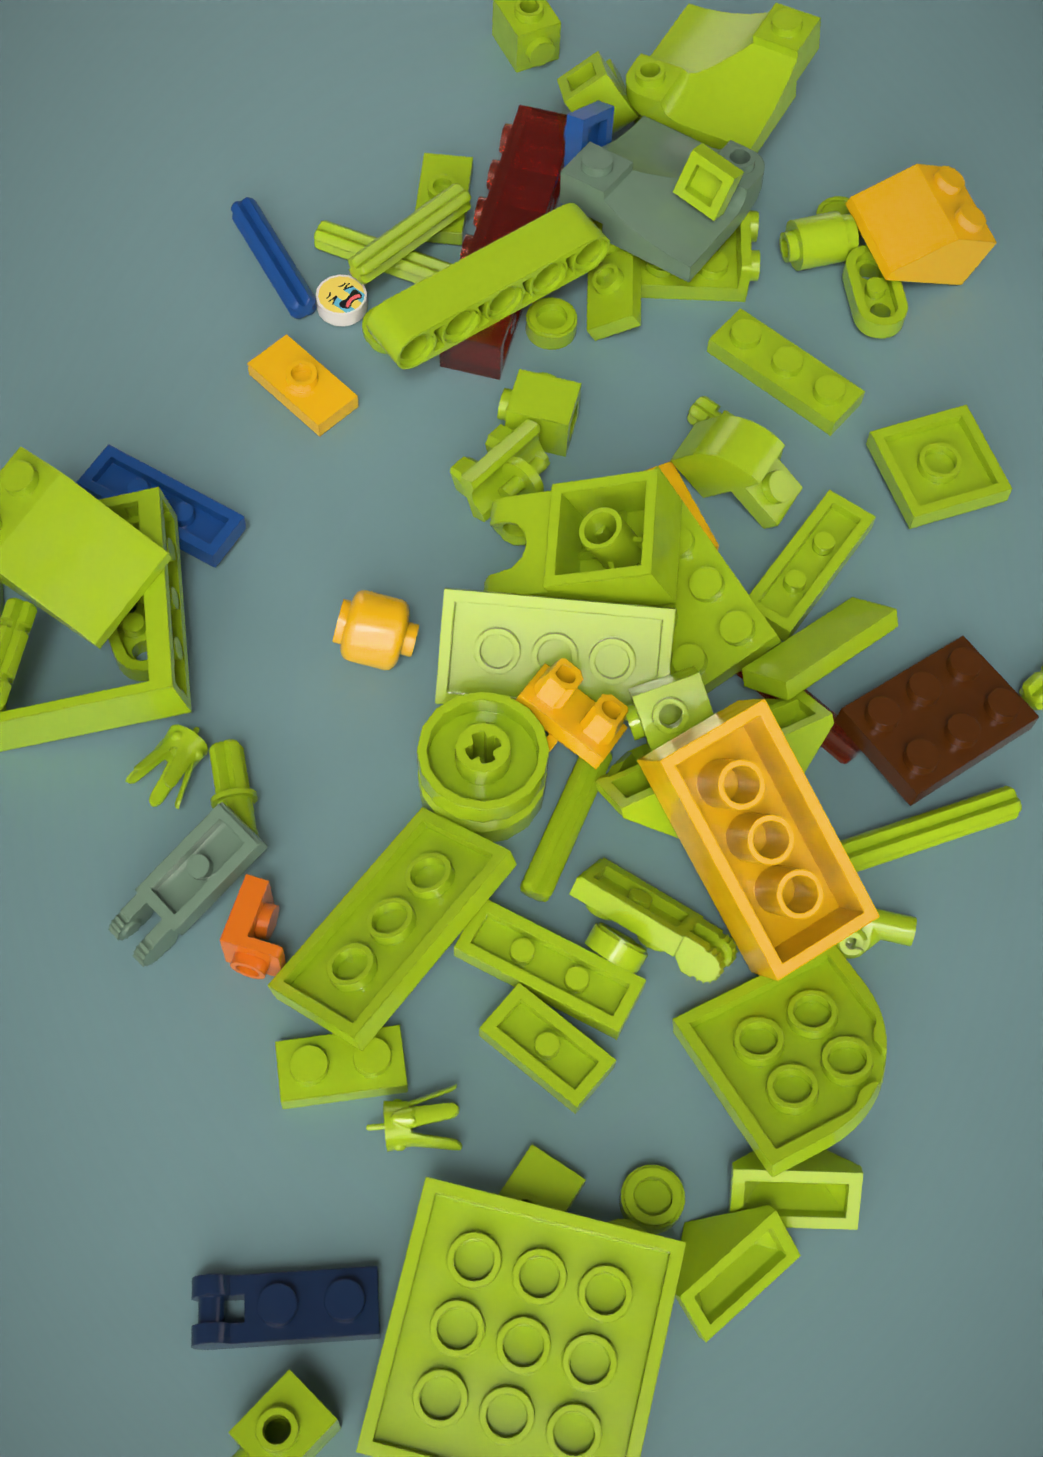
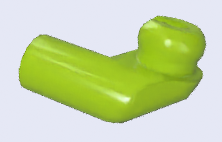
M876 908L880 915L879 918L837 943L836 947L846 959H855L880 940L911 946L916 932L917 917Z

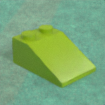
M20 446L0 470V582L100 649L172 557L167 551L61 471Z

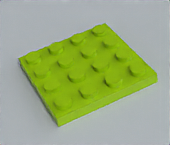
M425 1177L356 1452L372 1457H640L686 1242Z

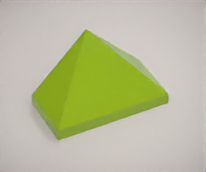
M824 1150L771 1178L754 1151L732 1162L728 1213L769 1205L777 1211L786 1228L858 1230L863 1170L860 1165L828 1150Z
M766 1205L684 1222L681 1241L686 1242L675 1298L698 1337L705 1342L710 1340L801 1256L777 1211L771 1206Z

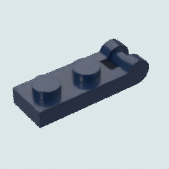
M377 1266L244 1275L205 1274L192 1278L191 1300L198 1302V1324L191 1326V1348L218 1350L381 1339ZM244 1300L245 1322L226 1323L225 1301Z

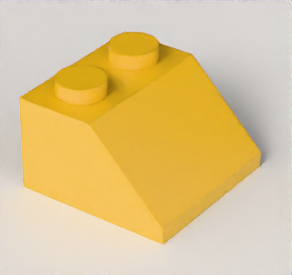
M915 164L851 196L845 204L885 280L962 285L997 243L986 224L985 215L977 208L967 191L963 176L950 166Z

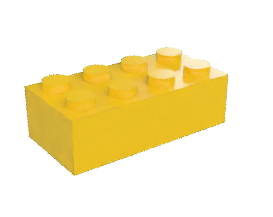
M765 699L738 700L637 760L752 973L779 981L880 917Z

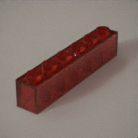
M519 105L513 124L505 123L499 152L502 156L500 160L493 159L490 164L487 177L489 193L487 197L480 196L478 198L473 221L476 230L474 235L466 234L462 244L460 260L557 208L560 198L561 170L564 168L566 114ZM523 308L440 353V366L500 380Z

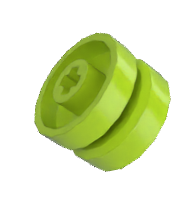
M481 691L459 695L436 708L423 725L417 746L418 787L423 808L492 842L508 840L526 829L542 808L546 788L549 747L544 727L528 707L507 695Z

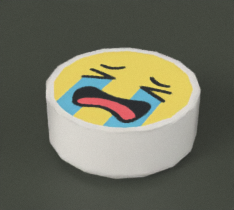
M341 274L330 276L322 281L316 290V306L319 316L325 322L334 326L345 327L360 321L366 314L368 306L367 291L364 284H361L350 275Z

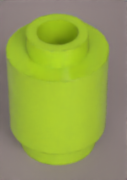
M838 211L789 220L786 224L785 232H781L779 237L780 252L783 260L786 263L790 262L796 271L844 262L848 254L854 248L859 247V234L856 222L851 214L841 215Z

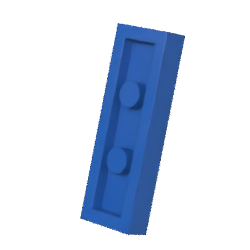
M109 444L76 482L98 500L160 487L178 518L180 549L214 568L217 567L246 529L245 517Z

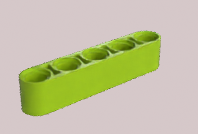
M567 203L386 299L371 312L367 321V329L399 368H414L588 273L604 260L609 252L610 240L578 205Z

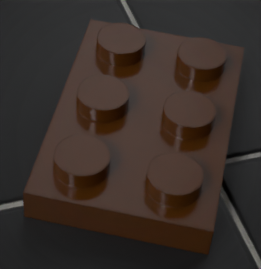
M961 636L841 708L835 722L904 800L912 806L1029 731L1039 716L964 636Z

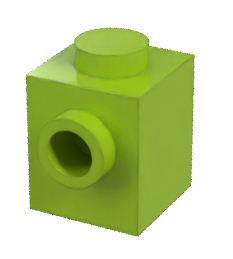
M493 0L492 36L516 73L559 59L561 21L547 0Z
M519 369L513 389H503L497 419L504 420L505 426L516 429L526 419L538 423L541 430L539 442L544 452L566 457L579 416L582 383L557 378L550 373H536Z
M694 666L628 689L633 704L627 706L628 713L626 715L634 741L645 737L651 752L714 715L701 675Z
M289 1369L228 1432L240 1446L232 1457H315L340 1431L341 1426L338 1419Z

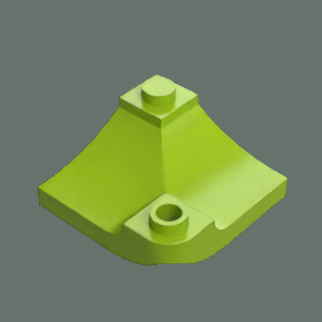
M688 3L650 56L640 53L627 71V98L631 106L641 117L646 116L712 148L723 149L732 140L758 153L796 97L797 80L819 49L821 17L779 3H775L769 12L753 14L721 12Z

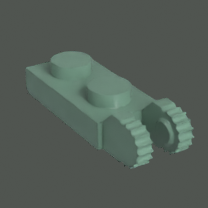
M221 802L135 889L137 894L111 920L112 922L108 930L118 941L120 939L122 941L125 938L128 939L129 936L138 931L140 926L144 925L151 918L153 911H155L162 920L140 941L133 951V957L143 967L152 965L176 943L178 935H183L268 846L229 806Z

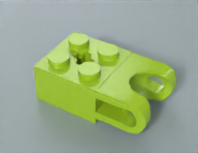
M658 469L552 484L550 491L497 499L492 504L490 526L494 528L504 541L512 545H524L526 547L522 557L512 568L491 574L486 578L484 591L653 606L676 603L682 499Z

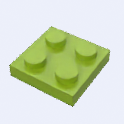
M967 404L873 430L869 433L866 445L909 529L1005 502L1008 500L1013 489Z

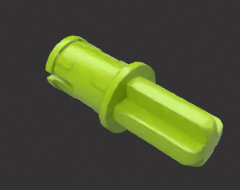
M234 739L216 742L209 749L216 793L210 798L211 807L214 809L223 802L258 836L253 805L258 801L257 791L249 786L244 748Z

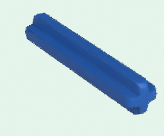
M245 197L242 201H235L231 206L232 219L290 315L295 319H302L306 315H312L317 307L315 305L316 298L257 202L250 197Z

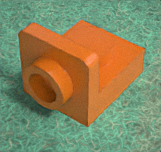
M248 874L245 875L221 935L220 944L226 962L230 963V967L234 971L250 978L264 979L266 974L276 976L286 964L284 950L281 946L260 940L268 941L271 938L278 920L279 905L274 904L270 882Z

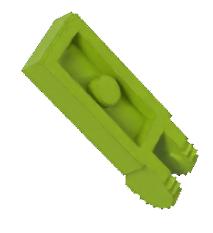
M600 858L580 874L569 895L583 902L593 915L604 920L614 921L636 934L638 940L646 947L655 951L666 952L672 957L675 956L680 971L689 977L694 976L696 981L700 980L703 984L705 982L710 984L713 980L716 981L725 971L724 968L726 966L729 967L737 958L736 954L739 951L736 949L737 945L734 943V939L730 938L729 934H723L722 929L703 919L704 916L606 858Z

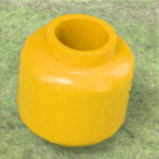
M361 590L354 595L352 601L343 599L332 642L340 644L341 655L347 661L381 670H390L397 664L400 655L411 657L419 624L409 622L410 607L406 601L368 590Z

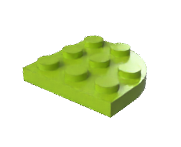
M836 945L779 981L760 975L672 1019L673 1033L771 1178L828 1149L850 1134L864 1120L873 1107L884 1080L887 1035L881 1010L867 985Z

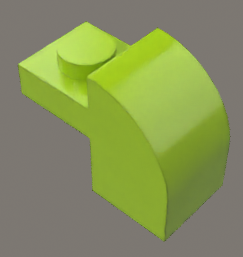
M599 51L557 78L564 103L571 112L598 100L614 106L612 135L640 117L627 98L626 87L620 72L612 60L608 59L605 61Z
M723 415L695 423L670 460L703 498L731 491L763 529L780 524L803 488L778 458L785 447L784 443L763 426L738 416Z

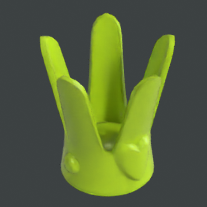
M171 725L164 739L159 742L151 753L135 765L134 770L127 776L125 782L134 784L164 760L167 761L149 797V803L152 807L159 806L165 800L169 792L185 773L175 801V808L179 810L193 769L209 752L207 744L197 734L200 728L195 727L191 730L182 725Z
M457 1084L411 1101H402L401 1099L383 1101L384 1123L368 1124L366 1130H385L387 1152L393 1150L403 1151L408 1147L461 1150L462 1144L457 1139L413 1132V1128L452 1119L459 1114L460 1109L455 1103L414 1106L455 1090Z

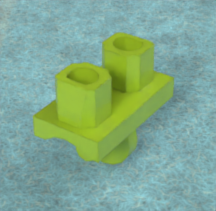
M526 419L516 429L500 424L488 434L485 443L488 453L477 461L471 457L463 456L451 466L450 474L455 488L467 497L473 517L485 522L491 517L492 504L495 500L508 496L544 491V484L539 475L547 469L550 461L539 442L541 430L538 423Z

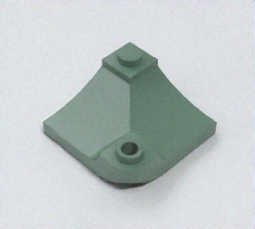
M643 116L626 133L605 146L601 147L589 142L561 170L560 203L564 205L575 203L588 217L602 223V232L610 240L611 244L690 282L738 228L751 210L762 188L765 163L757 152L732 140L723 149L708 146L744 171L724 214L713 221L673 193L692 150L700 145L701 142Z

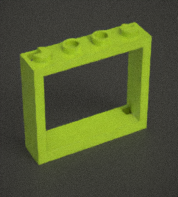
M160 487L99 499L100 502L154 541L172 557L144 592L149 681L7 711L5 705V708L0 711V752L192 712L178 518ZM0 582V618H1V615H2V612H3V609H4L3 583H2V582Z

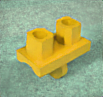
M562 658L551 667L545 663L519 694L516 701L528 707L542 724L545 732L549 734L546 737L549 753L557 742H560L575 755H578L597 769L628 728L623 724L628 713V707L612 694H602L597 702H595L578 689V686L584 680L581 670L567 659Z

